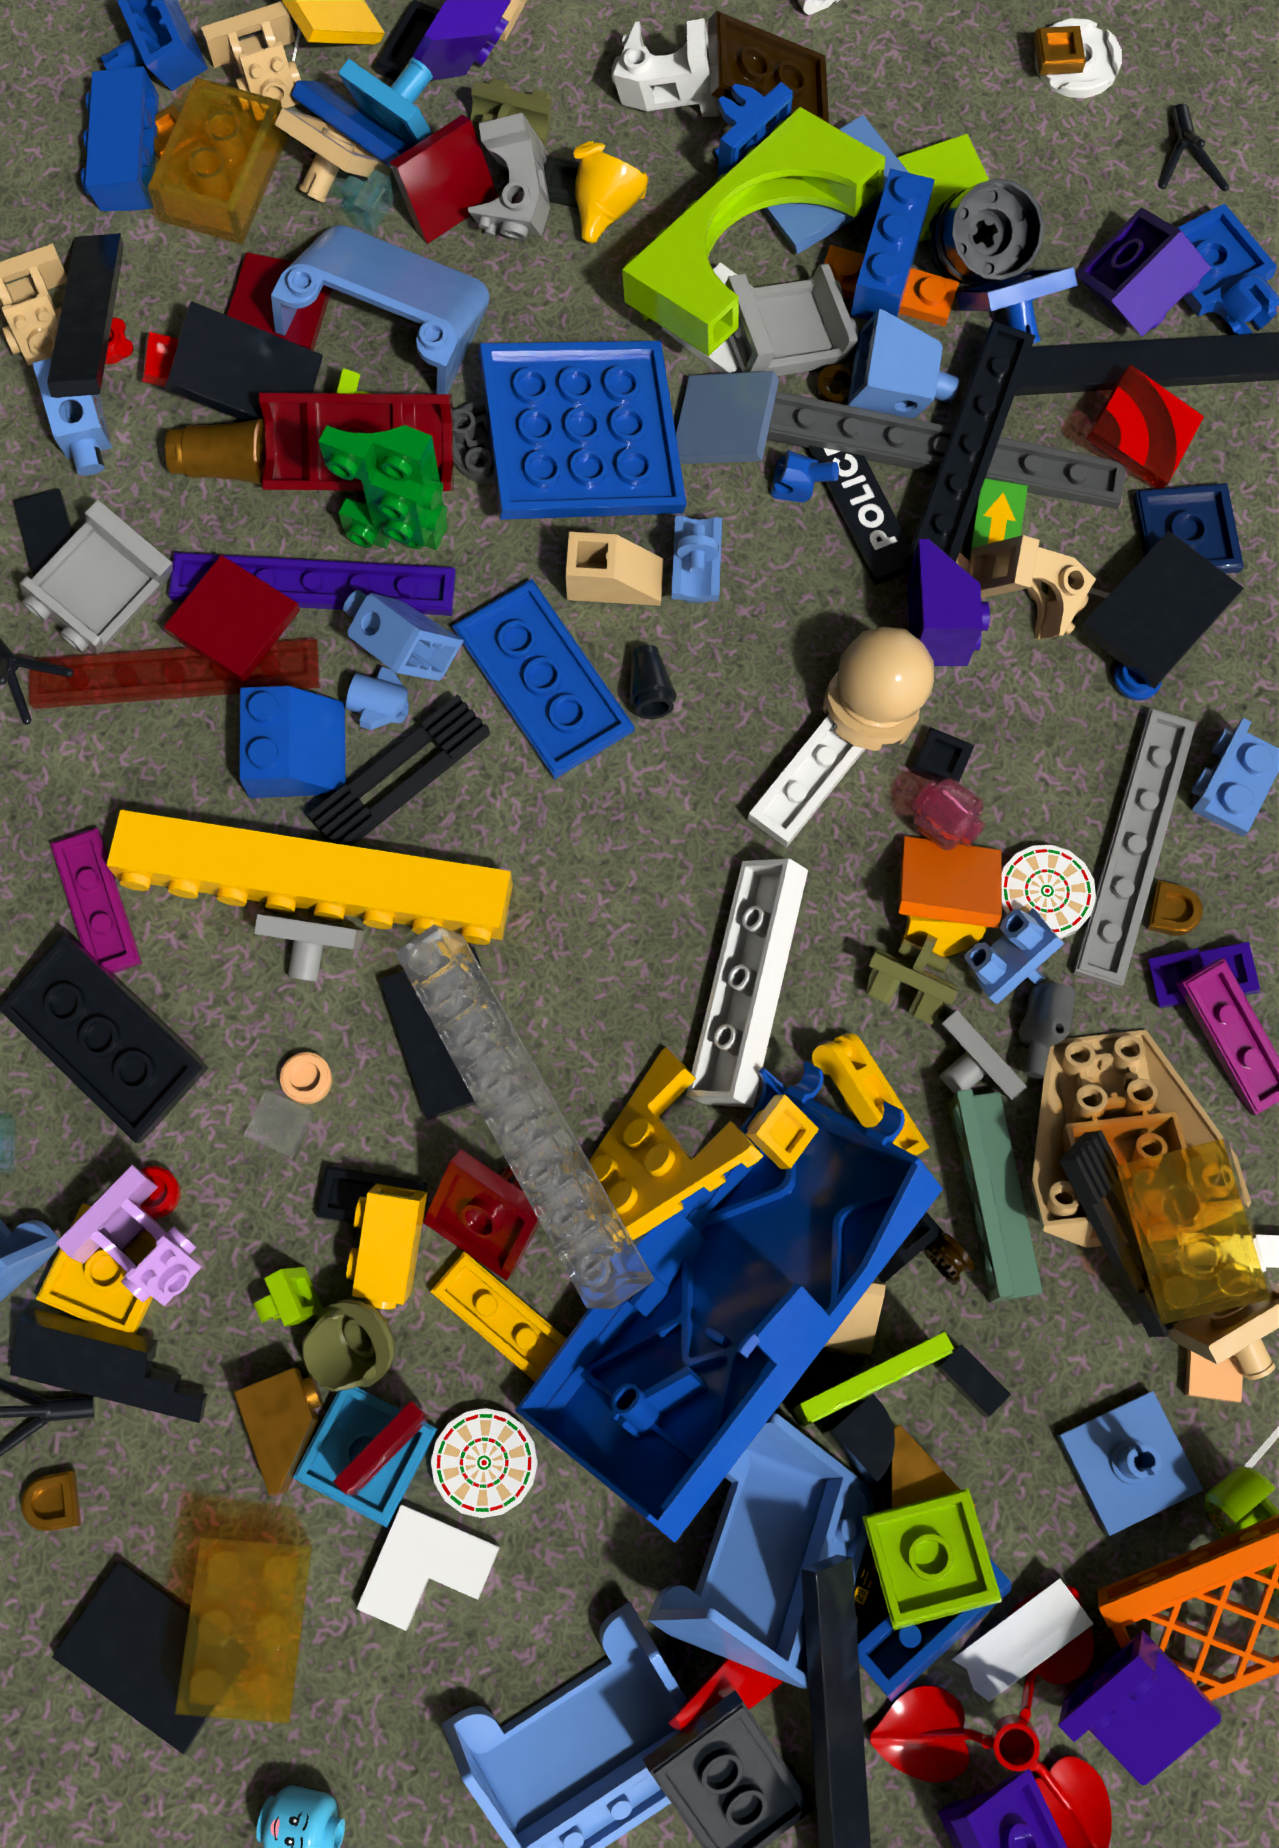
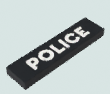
M810 445L809 448L806 447L810 457L818 460V463L837 462L838 480L823 483L874 585L909 572L911 566L905 564L911 546L865 456Z

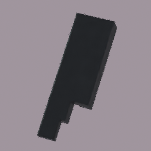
M30 1308L18 1320L10 1375L196 1423H200L204 1417L208 1395L207 1393L180 1387L182 1376L180 1374L152 1368L158 1340Z

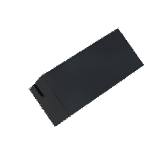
M961 1344L936 1369L984 1418H988L1009 1398L1011 1393Z

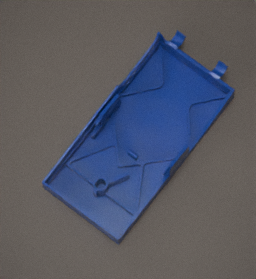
M807 1061L803 1063L805 1071L803 1078L798 1084L789 1086V1088H786L770 1072L762 1067L759 1071L763 1083L761 1097L740 1128L746 1134L748 1132V1125L759 1111L765 1109L773 1096L785 1094L819 1128L792 1168L780 1169L749 1138L762 1153L763 1157L749 1168L740 1163L723 1174L726 1182L711 1192L703 1187L681 1201L683 1203V1210L636 1238L626 1248L629 1252L616 1267L617 1270L514 1410L674 1543L943 1190L919 1157L892 1144L904 1126L905 1118L901 1109L884 1102V1115L876 1126L866 1128L813 1100L823 1085L824 1077L820 1068Z

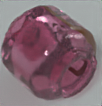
M946 778L940 783L934 779L930 781L916 798L910 809L915 813L913 820L914 828L943 850L955 849L960 843L970 847L986 826V823L980 820L984 811V802L952 778Z

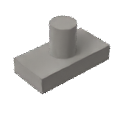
M257 914L254 934L293 940L288 977L318 981L323 945L361 950L364 930Z
M958 1010L942 1023L966 1050L961 1057L939 1075L940 1079L954 1094L957 1091L971 1089L986 1074L992 1078L1011 1100L1027 1088L1024 1082Z

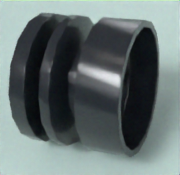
M995 178L954 193L940 204L929 223L927 244L932 262L943 277L959 281L961 286L977 287L1019 275L1035 261L1043 245L1045 223L1039 203L1027 188L1013 180ZM980 230L982 238L976 244L973 240V235Z

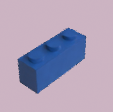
M144 66L92 72L91 91L86 94L89 129H85L83 135L84 146L87 152L86 167L82 168L81 181L85 193L93 198L100 211L153 209L156 164L154 136L157 138L155 115L158 113L159 94Z
M890 168L857 280L851 316L869 320L878 309H882L898 317L927 216L935 179Z
M990 1559L999 1592L1003 1599L1011 1591V1581ZM996 1604L897 1630L893 1629L889 1615L858 1644L859 1664L892 1702Z

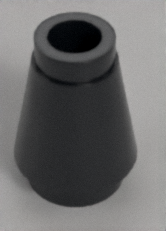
M654 645L636 647L631 652L629 704L636 710V714L640 718H662L672 712L674 708L673 702L676 700L677 694L659 654V649Z

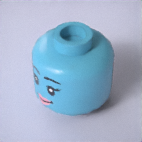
M288 1785L280 1790L276 1797L270 1796L265 1801L258 1819L256 1838L259 1843L263 1844V1848H340L345 1832V1820L338 1817V1807L333 1796L325 1792Z

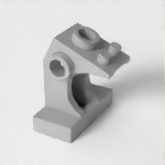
M523 113L479 123L481 141L504 172L509 171V183L505 186L502 195L498 199L490 203L469 207L468 212L476 220L478 226L485 229L484 233L486 235L495 236L496 229H500L502 235L518 240H525L527 234L542 237L550 210L543 165L547 162L544 144ZM518 192L514 204L511 203L513 195Z

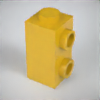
M376 1184L367 1192V1197L360 1196L354 1219V1227L362 1229L359 1248L351 1249L346 1278L354 1280L352 1296L365 1298V1303L371 1304L378 1309H394L396 1304H405L411 1295L427 1192Z

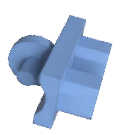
M675 516L671 599L683 600L685 603L719 602L722 518L713 517L698 520L685 516Z
M1034 908L1028 913L1020 909L1012 910L1002 920L1000 927L1004 933L1002 937L991 947L986 942L977 943L965 954V960L969 964L967 969L989 999L996 1004L1002 1001L1027 977L1036 985L1044 981L1046 978L1038 967L1064 944L1046 923L1042 915Z

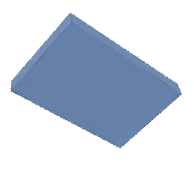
M864 115L839 130L885 156L883 189L878 196L855 218L837 209L810 203H787L763 208L796 254L801 253L879 205L890 168L909 173Z

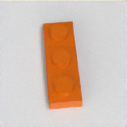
M830 245L824 264L830 265L834 278L840 282L843 297L854 300L856 284L865 254ZM911 268L899 314L945 327L959 281Z

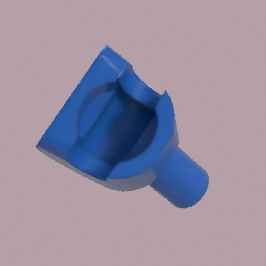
M787 450L786 456H782L776 461L770 493L775 499L804 503L812 497L815 482L838 480L839 467L837 462L818 463L819 461Z

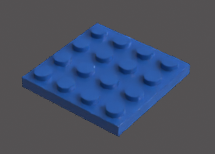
M661 341L480 343L478 355L500 520L683 514L687 503Z

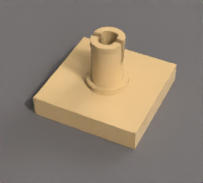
M285 108L281 109L275 125L316 152L303 183L299 186V189L305 193L308 192L310 197L320 202H325L339 169L380 181H385L390 176L392 169L325 120Z
M1246 1271L1190 1304L1188 1309H1183L1185 1312L1183 1316H1178L1180 1320L1177 1323H1173L1174 1327L1172 1330H1168V1335L1173 1342L1218 1365L1234 1355L1245 1378L1247 1377L1249 1380L1263 1378L1275 1369V1364L1261 1338L1279 1328V1284Z

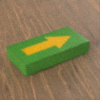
M985 478L976 505L969 561L972 548L1021 536L1028 485Z

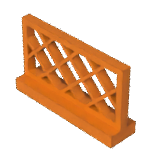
M1279 1514L1097 1590L1098 1608L1108 1628L1111 1627L1120 1647H1124L1131 1640L1125 1626L1142 1619H1147L1164 1626L1158 1642V1646L1163 1652H1165L1172 1630L1202 1641L1193 1667L1172 1658L1170 1659L1195 1685L1197 1681L1205 1683V1685L1198 1688L1210 1701L1279 1674V1655L1270 1657L1252 1650L1262 1624L1279 1630V1619L1266 1614L1274 1589H1279ZM1269 1566H1272L1270 1574L1260 1571ZM1247 1576L1266 1584L1257 1610L1227 1599L1233 1581ZM1221 1587L1219 1595L1209 1592ZM1192 1598H1198L1215 1605L1206 1631L1176 1620L1183 1602ZM1171 1607L1168 1616L1158 1613ZM1223 1609L1253 1620L1244 1646L1214 1635ZM1210 1645L1240 1656L1234 1673L1220 1678L1202 1671ZM1249 1660L1257 1663L1246 1668Z

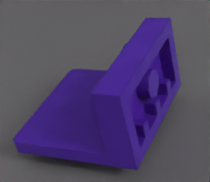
M1142 1630L1064 1698L1058 1726L1073 1742L1089 1730L1139 1784L1147 1785L1221 1722L1222 1713Z

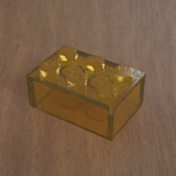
M196 77L148 185L159 221L243 244L289 136L288 133L275 125L282 109L281 100Z
M1219 1139L1116 1166L1161 1324L1271 1300L1274 1294L1228 1139Z
M201 1537L175 1714L290 1723L292 1721L314 1550L312 1547Z

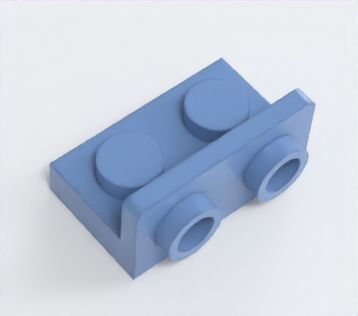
M1244 717L1233 730L1226 727L1223 729L1211 753L1218 756L1213 769L1204 767L1191 790V793L1198 796L1191 811L1242 837H1245L1249 832L1279 772V748L1248 733L1247 731L1252 721Z

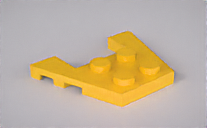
M667 1047L660 1052L578 1177L615 1231L629 1243L683 1210V1203L681 1201L703 1187L711 1192L726 1182L723 1174L740 1163L749 1168L763 1157L762 1153L749 1138L731 1121L694 1158L691 1157L660 1119V1115L696 1080L681 1060Z

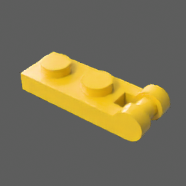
M845 1033L836 1037L832 1042H826L815 1048L812 1054L814 1066L820 1068L823 1074L830 1075L843 1095L847 1108L856 1116L862 1126L866 1128L876 1126L884 1115L883 1103L887 1102L901 1109L905 1118L904 1126L892 1144L915 1156L930 1148L857 1035Z

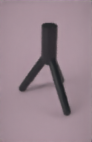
M1176 105L1173 107L1171 114L1178 140L1164 169L1158 187L1166 189L1183 150L1190 148L1222 191H1228V183L1203 149L1205 141L1195 134L1188 105Z
M0 638V685L8 682L23 724L28 725L32 719L15 671L21 667L64 677H72L74 671L68 667L14 656Z
M0 1380V1391L29 1404L22 1406H0V1418L36 1417L0 1444V1457L50 1421L95 1417L94 1396L47 1400L5 1380Z

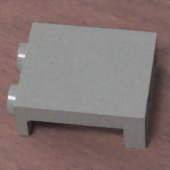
M829 264L819 265L814 276L809 280L757 288L750 287L746 274L728 276L725 285L739 296V328L729 338L742 373L774 371L776 376L824 369L832 364H843L847 361L857 343L858 329L856 322L848 314L843 301L841 284L834 278Z
M99 500L85 512L86 523L32 579L26 576L20 582L23 596L26 597L22 603L31 613L44 622L50 617L63 628L60 635L68 644L80 653H83L87 648L96 656L104 650L170 579L173 572V563Z

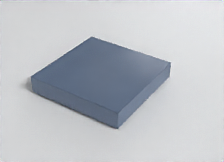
M775 372L690 375L676 432L680 463L762 461L779 383Z

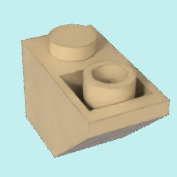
M569 532L566 563L567 600L661 606L664 559L617 534Z
M872 1283L821 1351L864 1358L871 1355L886 1285Z

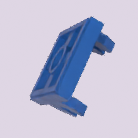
M780 82L765 97L752 87L735 84L732 86L731 95L741 106L724 96L718 99V108L723 120L732 128L720 138V147L715 150V157L718 162L717 179L734 168L744 158L750 148L757 147L772 133L780 121L786 120L791 115L793 91L785 84ZM771 120L769 128L766 129V124Z

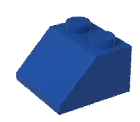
M291 686L240 688V782L248 797L270 798L332 795L346 784L345 702Z

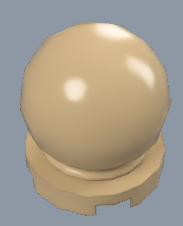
M879 627L863 631L841 655L839 671L829 682L824 694L823 711L824 714L829 712L831 719L837 724L835 730L837 735L856 747L872 751L880 750L883 744H894L898 741L899 745L903 744L919 720L920 708L932 694L934 660L925 645L906 629Z

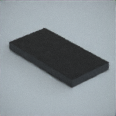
M63 933L0 1004V1012L135 1143H141L161 1123L209 1068L69 934Z

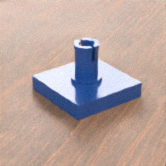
M1074 267L1037 268L1001 281L956 292L961 311H994L1005 308L1008 326L1036 335L1033 341L1034 344L1040 342L1041 338L1038 334L1032 301L1041 296L1077 286Z

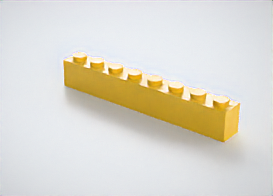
M120 810L106 865L113 875L120 879V885L132 890L148 891L151 884L169 887V893L188 899L197 898L199 892L217 895L216 899L232 906H246L247 900L265 902L267 909L282 914L295 913V908L315 910L314 915L316 917L333 922L343 921L344 915L363 918L365 925L377 929H391L393 923L410 925L414 933L422 936L440 937L442 931L460 933V938L463 941L478 945H488L491 939L503 940L513 887L511 871L126 810Z

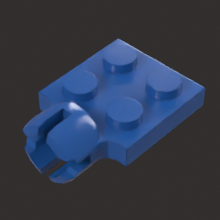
M1224 203L1178 227L1211 267L1201 278L1196 289L1182 297L1198 317L1209 312L1219 314L1237 335L1253 333L1245 322L1250 321L1257 331L1268 324L1277 314L1276 307L1279 305V296L1267 282V280L1273 278L1277 265L1228 206Z

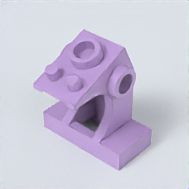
M131 1165L56 1244L70 1258L83 1264L101 1247L127 1272L121 1282L133 1295L142 1302H145L151 1296L165 1306L174 1296L181 1293L188 1286L190 1279L202 1266L190 1255L197 1247L179 1229L173 1226L166 1232L140 1207L158 1186L143 1172ZM146 1229L157 1240V1246L138 1264L124 1250Z

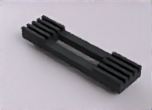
M457 694L423 721L419 729L348 786L346 784L312 810L308 814L310 821L330 843L354 846L490 735L489 727L486 724L484 725L479 717H476L475 712L472 709L470 710L466 702H463ZM432 741L440 749L441 752L370 810L367 807L365 808L360 798Z
M1102 1130L1085 1132L1059 1162L1148 1336L1166 1337L1169 1334L1168 1330L1173 1329V1323H1177L1180 1320L1178 1316H1183L1185 1313L1183 1309H1188L1190 1304L1169 1263L1161 1262L1119 1179L1124 1174ZM1102 1197H1106L1144 1272L1142 1276L1132 1260Z

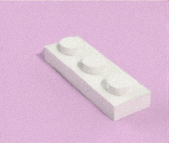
M830 715L826 717L749 812L748 820L785 848L788 847L865 750L839 737L835 732L837 724L831 719Z

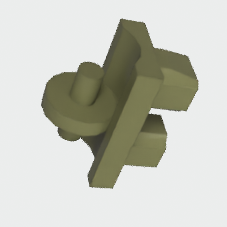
M494 78L488 84L475 81L471 89L473 105L470 118L475 129H479V123L523 113L545 147L549 137L552 105L549 93L534 89L532 92L525 94L512 90L507 82Z
M928 934L922 947L904 939L899 948V953L916 960L914 965L877 948L869 964V967L873 968L869 976L866 994L890 1004L900 981L918 989L908 1013L928 1024H933L943 1011L946 1003L952 1005L959 986L923 970L926 965L944 973L949 959L932 952L938 938Z

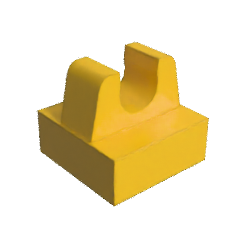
M783 1094L774 1095L765 1109L757 1113L748 1125V1132L745 1135L780 1169H791L819 1128Z

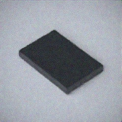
M191 301L186 311L164 389L245 421L264 419L259 403V393H313L323 355Z
M1168 531L1083 622L1080 631L1155 689L1234 602L1244 587L1172 532Z
M475 947L380 978L428 1121L523 1088Z
M118 1562L52 1658L180 1753L185 1754L252 1655L124 1562Z
M736 1690L642 1759L650 1774L703 1848H764L814 1810V1807Z

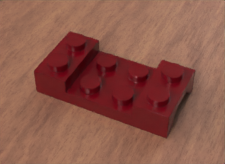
M259 393V403L265 421L266 463L262 480L263 490L364 491L361 480L356 478L353 480L342 479L325 466L318 442L326 426L352 433H376L388 431L402 425L432 435L439 479L443 483V491L454 490L452 394Z

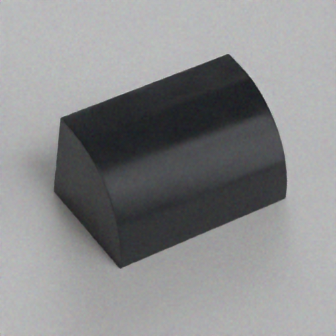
M874 1394L862 1398L822 1434L866 1484L878 1482L891 1463L895 1447L894 1428L887 1410Z

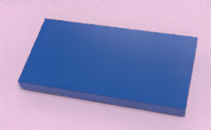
M533 579L452 625L453 632L464 640L462 643L463 647L554 780L635 731V726Z

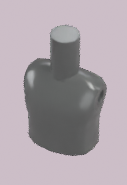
M1045 983L1033 986L1030 989L1025 1013L1018 1029V1038L1021 1045L1029 1049L1024 1072L1026 1076L1043 1079L1050 1047L1062 1042L1069 1034L1076 997V990L1058 983Z

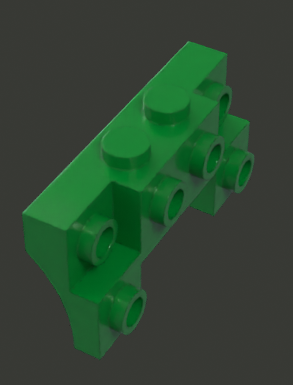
M406 425L376 433H352L326 426L318 441L325 466L342 479L353 480L356 478L361 480L367 504L348 498L345 499L339 511V517L347 538L363 548H371L374 544L387 549L391 539L413 549L419 550L426 546L437 550L448 525L446 519L447 506L444 505L442 496L443 483L439 479L432 435Z

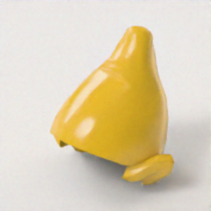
M588 141L576 146L573 152L575 159H580L575 181V197L580 214L581 237L586 242L594 244L611 224L626 214L639 199L645 198L649 180L645 172L641 173L628 163L603 153L602 151L606 146L603 143Z

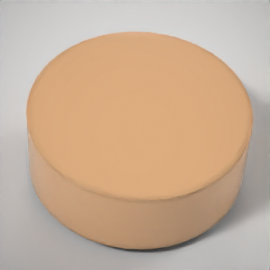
M303 1052L292 1056L285 1062L280 1073V1083L285 1094L294 1102L313 1104L323 1099L329 1092L332 1085V1073L322 1057L314 1053Z

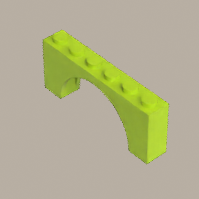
M799 107L786 120L780 121L772 133L757 147L750 148L744 158L728 173L722 174L714 186L699 200L692 201L685 212L669 227L663 228L657 234L655 240L641 253L632 256L622 269L625 303L705 355L710 356L739 328V296L718 278L708 260L710 252L719 237L727 228L744 216L766 207L787 203L823 205L845 212L855 218L883 189L885 156Z

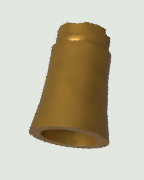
M260 418L220 425H188L185 429L168 430L165 437V460L171 474L188 475L190 478L229 479L263 485L262 480L266 463L264 419Z

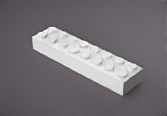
M790 858L742 861L691 1072L696 1080L688 1087L686 1093L687 1097L702 1104L749 1108L754 1106L760 1081L759 1071L763 1067L808 873L806 868Z

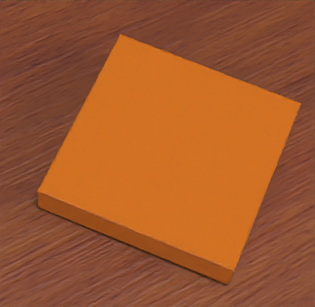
M904 836L901 852L898 914L991 928L999 927L1002 917L1001 850L939 841L945 845L944 847L935 840L931 841L929 839Z

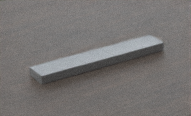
M1152 708L1146 714L1097 886L1095 904L1091 916L1088 918L1073 970L1074 975L1121 989L1124 985L1196 726L1194 721Z

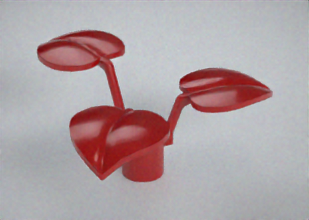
M1066 1585L1083 1608L1078 1591L1074 1587ZM1046 1588L1036 1591L1020 1601L1012 1609L1008 1617ZM1091 1626L1026 1674L1018 1715L1010 1714L1000 1718L994 1725L992 1734L987 1735L970 1728L963 1729L965 1712L962 1704L952 1693L935 1685H920L905 1691L893 1702L870 1734L871 1745L883 1759L899 1771L926 1782H946L955 1779L966 1771L970 1758L965 1740L978 1742L986 1749L994 1748L997 1760L1005 1768L1012 1771H1025L1029 1769L1039 1774L1040 1777L1034 1779L1068 1848H1109L1112 1832V1814L1109 1795L1101 1776L1087 1761L1074 1755H1066L1059 1758L1048 1770L1042 1762L1037 1760L1040 1754V1743L1036 1730L1029 1721L1037 1674L1049 1683L1067 1684L1081 1677L1088 1669L1094 1653V1638Z

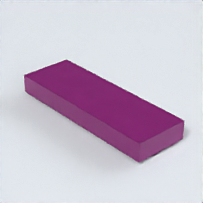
M98 827L50 843L82 946L111 974L143 964L116 878L106 866L109 856Z
M1225 958L1216 959L1177 982L1176 985L1238 1097L1250 1115H1257L1279 1101V1056Z

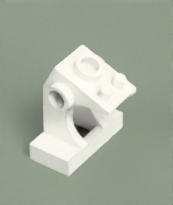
M704 18L687 21V42L675 53L660 56L649 53L641 37L640 21L635 22L630 35L624 34L622 45L625 47L621 56L615 58L612 66V82L616 85L621 104L644 111L699 104L702 117L720 116L718 98L711 96L709 37Z

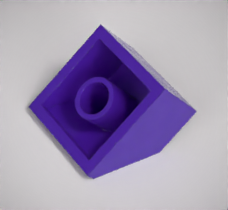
M446 0L412 57L419 60L430 70L431 75H433L432 80L466 75L474 62L482 67L509 23L502 15L511 0Z
M1141 207L1075 276L1127 327L1143 337L1149 330L1157 327L1164 320L1166 313L1183 296L1196 289L1201 278L1211 267L1180 229Z
M919 539L907 577L909 632L925 645L934 660V666H968L973 652L980 650L981 632L988 631L990 622L988 601H981L980 583L931 540Z

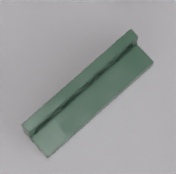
M972 1089L957 1091L948 1104L989 1303L1041 1295L1043 1291L1000 1092L973 1096Z

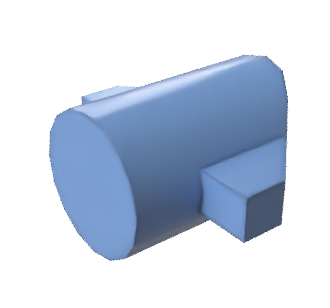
M381 667L377 678L356 673L349 686L346 708L347 710L362 714L359 720L360 727L369 730L391 722L402 723L405 721L409 710L408 690L402 685L392 669Z

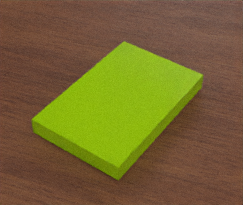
M943 1332L792 1408V1412L799 1426L805 1427L953 1353L954 1347L946 1332Z

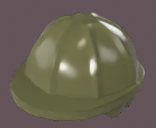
M341 1300L321 1309L316 1323L302 1342V1357L311 1377L327 1390L342 1391L356 1387H370L383 1378L390 1368L394 1356L395 1339L389 1326V1320L373 1305L364 1304L361 1301Z

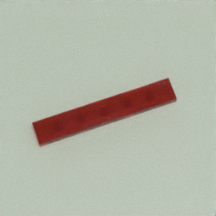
M317 639L275 642L244 683L189 648L37 660L71 668L74 671L72 677L30 670V705L33 709L240 694V688L291 686L298 689L320 688L319 644Z

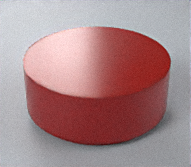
M151 1166L141 1169L140 1171L154 1182L158 1188L140 1207L153 1219L166 1217L174 1211L180 1200L181 1188L178 1180L172 1173L161 1167Z

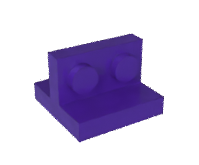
M1029 1769L1012 1773L989 1792L954 1801L937 1812L954 1848H1068Z

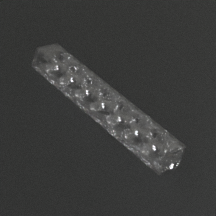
M433 924L395 954L585 1307L614 1309L654 1282L655 1279L464 936Z

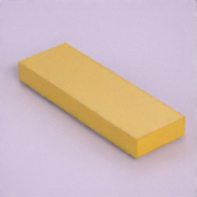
M466 1252L459 1257L430 1291L534 1382H536L567 1339Z

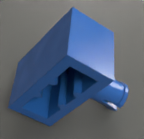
M117 0L132 37L108 53L101 55L107 70L139 67L145 63L146 67L171 91H174L208 69L178 0Z

